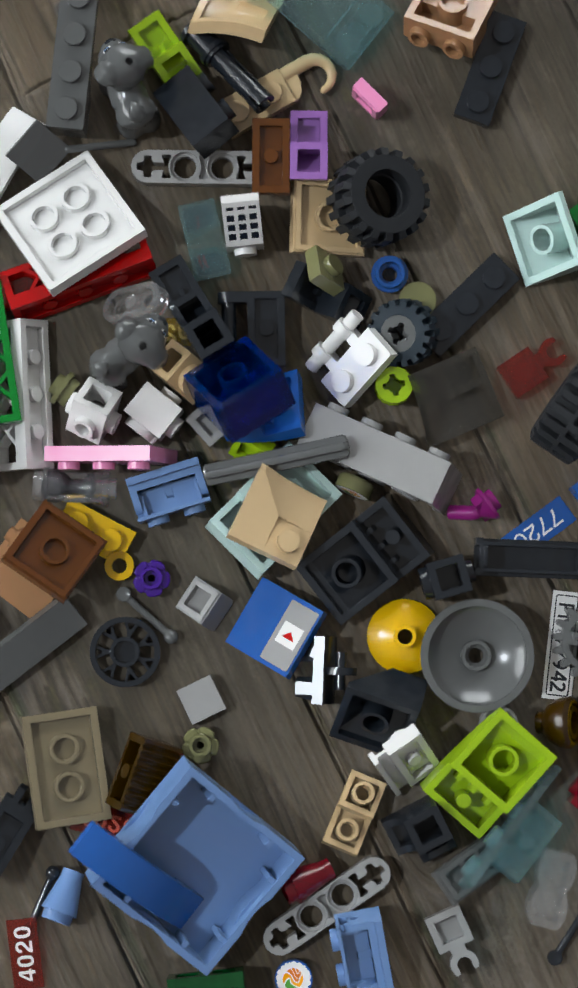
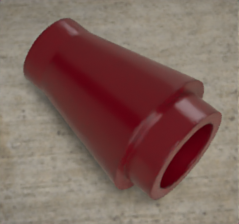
M325 858L318 862L298 866L283 884L281 891L289 905L297 901L301 904L328 882L336 879V875L329 860Z

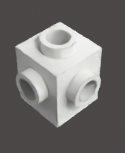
M89 376L79 392H73L67 402L65 412L69 414L65 429L99 445L107 433L114 434L121 421L122 414L117 411L123 392L111 386H106Z

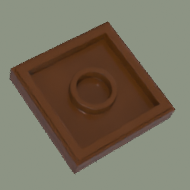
M45 499L3 555L1 562L64 604L104 549L107 541Z

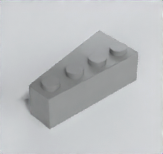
M329 402L327 407L318 403L315 404L305 425L306 436L300 437L297 444L345 435L349 442L350 455L345 458L331 460L330 462L349 471L354 469L358 471L357 474L378 485L385 486L387 484L391 486L392 490L400 493L402 496L412 501L420 499L428 503L432 510L442 515L445 514L463 476L449 462L451 457L449 454L431 446L428 452L415 447L417 442L415 439L397 431L394 437L381 432L383 425L367 417H362L361 422L348 417L350 413L348 409L333 402Z

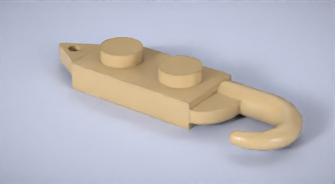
M319 53L306 54L258 79V82L274 96V100L270 102L271 105L262 113L257 114L237 92L224 98L237 115L231 121L240 131L231 139L252 129V118H271L296 104L302 93L301 81L298 75L314 66L323 68L327 74V81L321 87L320 92L326 94L331 90L336 82L337 71L330 58Z

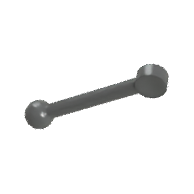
M120 587L117 590V599L130 604L164 635V640L168 644L177 642L178 633L173 629L165 627L131 596L129 588Z

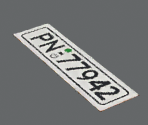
M553 590L541 698L556 700L561 697L572 696L574 677L570 673L573 666L570 664L564 668L560 667L559 663L564 658L563 654H554L552 652V649L560 646V641L551 638V634L561 632L562 628L555 621L556 619L566 621L569 618L565 612L567 607L578 612V593ZM578 621L573 625L572 632L578 631ZM569 645L572 655L576 658L577 647Z

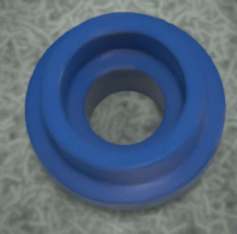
M396 256L381 257L372 267V282L378 290L384 293H395L405 286L408 280V268ZM385 269H393L397 274L396 279L386 281L382 276Z

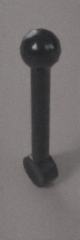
M49 866L46 869L47 879L28 923L23 926L30 929V936L23 938L24 940H30L35 935L36 930L34 926L41 912V905L46 899L53 881L60 876V869L57 866ZM20 930V935L28 933L27 930Z
M578 915L557 948L548 952L547 959L551 965L557 966L562 962V953L578 929Z

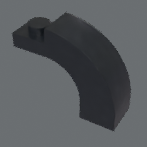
M181 254L148 273L202 363L236 343L218 311L212 307Z

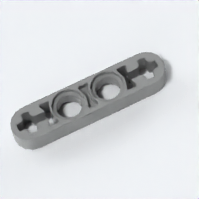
M148 149L137 153L131 163L134 178L137 182L146 186L252 188V171H243L245 179H237L239 175L237 159H245L244 167H252V151L216 150L204 159L197 150ZM163 158H170L168 165L170 178H163L164 170H153L151 177H145L143 171L138 170V166L145 164V159H152L155 166H165ZM181 159H190L195 163L196 171L193 176L181 178L175 173V165ZM226 159L233 165V172L228 178L220 179L212 173V165L217 160Z
M377 855L367 856L338 875L336 879L328 882L303 903H297L278 916L264 930L263 942L266 949L275 955H286L334 923V914L349 912L378 893L389 883L391 878V870L388 863ZM368 864H372L375 868L381 865L384 868L380 872L381 880L376 883L373 879H369L362 884L367 891L360 894L357 884L349 876L356 873L358 880H360L367 874L366 866ZM339 884H346L353 890V898L346 905H339L332 899V890ZM314 905L321 910L322 919L318 925L307 926L301 921L300 914L305 907ZM294 916L297 927L305 934L298 937L295 930L287 936L288 944L283 947L280 943L273 945L270 942L274 937L272 930L278 928L281 932L291 927V923L287 919Z

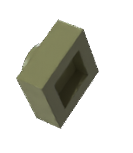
M317 245L305 251L308 276L311 283L333 297L345 290L342 276L343 265L336 255L329 254Z

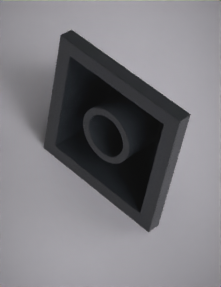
M391 668L350 681L329 736L380 753L384 750L382 744L387 742L396 731L407 728L412 723L415 725L428 684L426 679Z

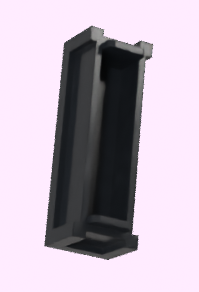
M476 537L474 538L473 557L475 576L578 580V542Z

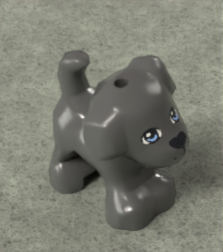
M109 38L103 43L99 51L98 65L95 67L94 77L99 83L102 94L110 98L111 106L116 112V121L118 122L116 125L120 134L126 139L136 140L143 134L156 132L161 122L158 108L150 99L143 83L147 72L154 66V57L152 52L145 46H136L125 43L117 38Z
M146 314L135 318L132 316H122L116 323L115 338L107 342L104 348L96 350L90 356V375L106 386L123 391L127 387V376L132 374L139 366H145L152 370L165 367L169 357L165 348L168 338V323L166 319L158 314Z

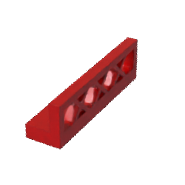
M146 238L139 242L140 249L127 254L121 253L54 297H52L44 284L41 285L43 282L28 262L0 272V279L15 319L40 320L151 279L148 273L156 269V265ZM24 276L34 279L29 290L14 294L11 281Z

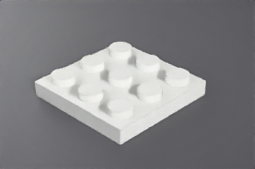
M84 151L0 205V223L52 297L148 237L143 225L88 151Z

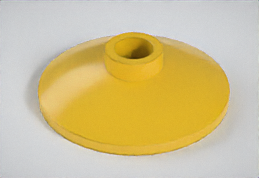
M411 599L394 600L380 607L372 616L367 629L368 648L376 662L387 670L394 668L408 674L422 670L420 661L421 644L429 624L436 617L435 614L424 604ZM402 629H407L412 634V639L407 644H402L398 640V633Z

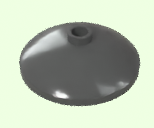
M469 599L450 605L432 620L422 640L420 661L426 682L442 701L462 711L484 713L506 706L524 690L534 667V646L526 625L508 607L491 600ZM473 648H478L482 652V659L477 663L471 662L468 657L470 650Z

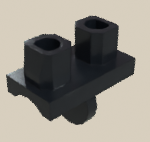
M314 636L300 661L313 662V676H297L295 696L311 700V704L315 705L334 704L335 690H345L346 675L357 676V668L346 667L347 653L337 652V637Z

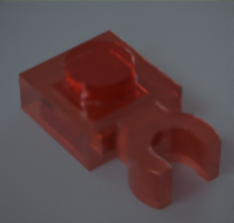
M554 337L543 341L539 346L538 353L535 355L527 346L496 368L516 399L549 378L543 369L544 367L559 366L566 359L567 356L565 354L560 355L556 359H552L547 355V347L556 341Z

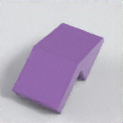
M290 110V180L327 181L328 111Z

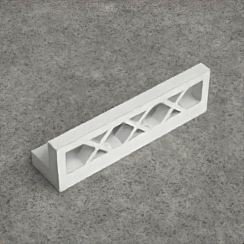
M26 318L6 320L8 330L10 329L11 333L10 347L22 422L0 425V472L54 469L53 462L44 461V446H53L51 393L48 392L51 386L48 320ZM1 342V343H0V353L4 355L3 345H2V342ZM0 360L1 378L6 371V365ZM5 381L2 387L9 392V387ZM0 393V415H7L11 400ZM11 443L15 445L16 462L9 463V447Z

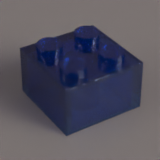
M247 336L242 337L234 345L183 375L197 408L232 444L249 435L252 431L280 415L296 403L283 370Z

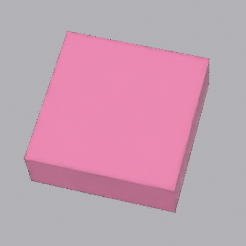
M362 77L352 86V97L374 119L378 120L387 111L388 102Z

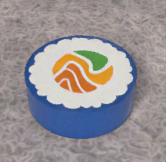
M290 958L283 961L277 967L275 972V985L277 988H311L313 980L312 971L303 960Z

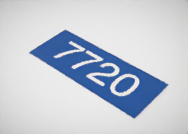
M558 496L501 539L549 541L577 519L561 497Z

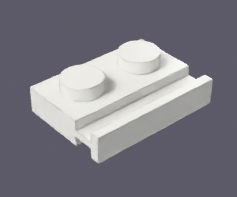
M414 723L407 728L396 731L387 742L382 744L384 750L377 755H374L373 752L368 754L397 797L402 794L399 790L407 783L412 787L428 776L440 763Z

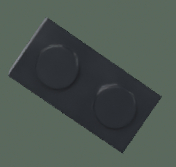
M187 65L154 91L153 95L191 145L206 159L240 132L231 121L237 115L224 98L217 102L211 95L216 88L203 71L196 75Z

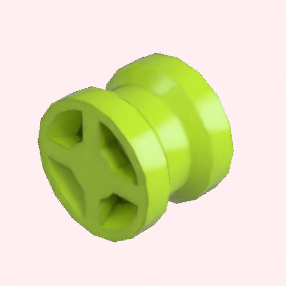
M398 366L386 368L375 382L377 398L389 406H397L404 403L409 398L413 389V381L410 374Z

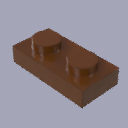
M252 118V193L258 192L259 195H290V118Z

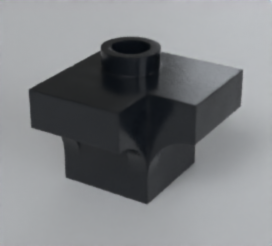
M429 795L380 819L398 856L407 852L417 851L423 863H426L457 846L435 801Z

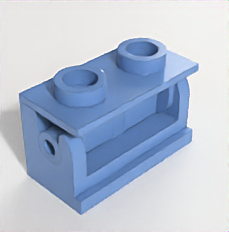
M198 457L125 479L136 515H138V523L147 522L149 528L170 522L169 515L180 511L184 512L185 517L206 511L205 503L212 502Z
M379 906L334 914L336 928L329 929L333 952L341 951L343 963L335 964L339 987L394 988Z

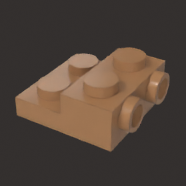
M412 0L404 15V36H407L409 41L417 47L423 48L430 44L442 48L443 52L452 59H461L463 56L473 59L487 31V21L498 0Z

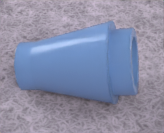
M63 867L61 875L41 905L44 907L41 917L70 927L72 919H77L84 874Z

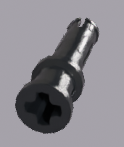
M189 22L180 34V40L183 44L190 45L201 56L200 61L205 67H213L257 114L265 111L271 105L270 102L274 100V96L230 52L229 43L224 38H218L215 33H187Z

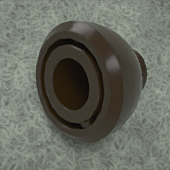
M572 696L561 697L551 702L544 711H537L535 715V730L537 734H544L551 743L558 747L573 749L578 743L577 701Z

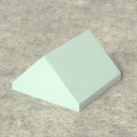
M558 191L503 216L526 287L578 271V236L563 191Z

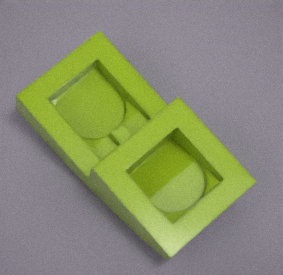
M159 9L127 30L137 46H145L152 52L154 57V66L152 68L163 83H166L187 65L196 75L202 72L183 42L179 41Z

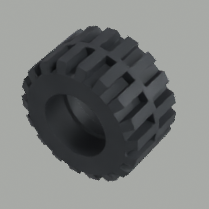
M380 147L375 151L374 149L365 151L337 169L333 174L336 179L329 182L327 190L333 192V194L326 198V204L333 207V212L329 213L331 221L335 219L338 221L339 226L335 229L340 235L348 233L347 241L352 244L361 241V247L371 248L375 246L377 249L400 241L418 230V224L424 222L427 216L422 210L430 207V199L425 198V193L429 192L430 189L429 184H423L421 177L425 176L422 169L415 170L413 167L416 161L411 157L403 159V152L397 149L389 153L388 148ZM368 179L380 183L388 192L391 208L387 218L376 214L366 200L365 188Z
M578 364L571 370L555 392L530 433L531 441L567 465L578 459Z

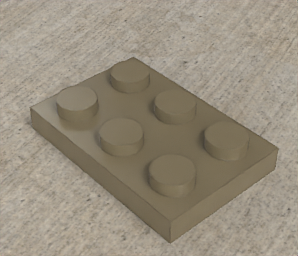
M97 706L20 717L35 830L39 831L89 823L91 820L95 822L112 819L111 807L105 803L108 796V786Z

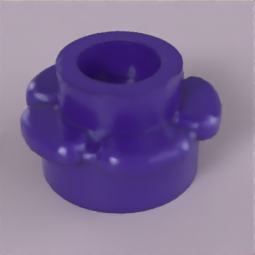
M151 560L149 563L142 562L134 571L136 578H134L133 583L136 590L140 593H146L149 597L161 595L163 589L169 586L170 574L166 572L165 565L158 560ZM149 575L155 576V580L153 582H150L148 580Z

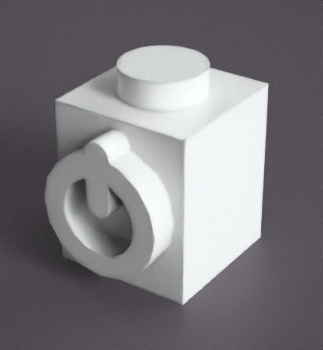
M147 381L123 410L129 416L124 423L152 445L157 439L162 441L165 436L171 439L184 423V420L180 418L184 411L178 406L182 400L164 386L159 391Z

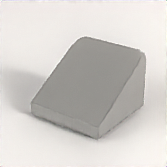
M195 576L176 605V608L209 630L215 631L233 604V600Z

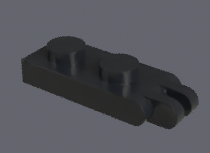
M23 783L20 784L14 795L7 792L0 802V876L34 822L31 796L27 803L21 800L28 788Z

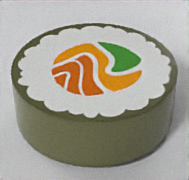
M347 472L340 473L334 485L342 492L364 501H369L374 490L371 483Z

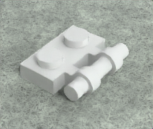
M352 309L345 318L340 317L332 327L334 331L324 342L319 341L312 349L313 355L305 363L307 368L314 373H317L324 364L330 371L321 382L344 408H351L398 355L375 328H367L362 334L356 329L363 320V316L355 309ZM346 340L351 347L340 358L335 351Z

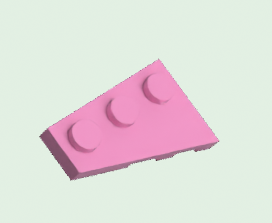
M151 445L44 446V461L58 463V470H80V464H92L93 470H115V464H125L128 470H150V465H172L177 463V450Z

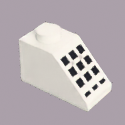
M258 192L220 196L227 253L234 252L237 258L257 255V250L264 249Z

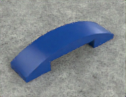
M91 820L68 850L71 855L119 891L182 929L204 900L200 894L177 878L169 876L93 820Z

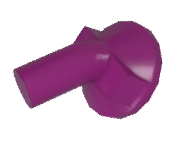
M477 488L474 497L470 499L473 506L449 505L447 509L449 520L472 521L482 517L486 522L489 519H499L500 515L497 510L502 506L489 489L483 493Z

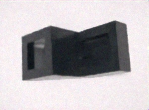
M296 260L281 292L283 296L303 308L335 323L340 317L345 318L352 309L358 311L364 319L373 299L345 282V290L333 297L309 281L307 264Z

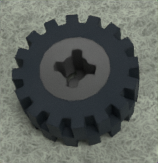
M411 299L392 300L379 306L378 312H373L370 317L373 322L368 324L367 328H375L398 354L390 363V366L406 367L423 362L425 358L430 357L433 353L431 351L432 348L437 347L439 341L435 340L437 335H440V328H435V323L438 320L436 316H431L430 312L432 310L428 306H423L421 301ZM396 331L400 333V336L402 337L401 340H399V336Z

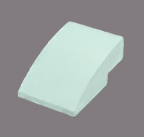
M289 441L284 447L292 446L293 444ZM313 464L277 472L305 490L327 500L321 515L342 495ZM252 477L208 521L205 528L258 580L276 561L226 538L255 478Z

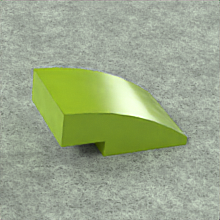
M499 707L452 749L420 783V786L427 795L480 839L503 813L508 814L558 757L505 710Z

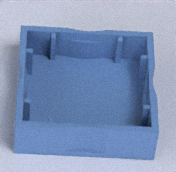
M183 755L116 835L130 849L172 878H177L204 898L182 929L150 912L88 868L85 874L94 889L131 918L152 928L167 946L207 976L242 935L251 917L259 908L273 898L305 857L294 844Z

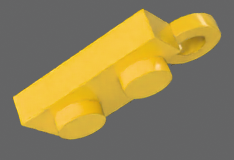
M69 498L63 512L107 541L106 546L99 554V556L106 559L104 565L107 575L117 581L129 578L133 574L135 565L134 560L127 551L137 532ZM116 559H123L126 562L127 567L124 572L116 573L113 570L112 565Z

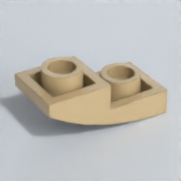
M352 769L321 843L356 857L387 784Z

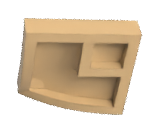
M200 0L190 21L187 33L227 34L263 43L282 7L283 0Z
M262 463L226 538L295 570L327 500L305 490Z

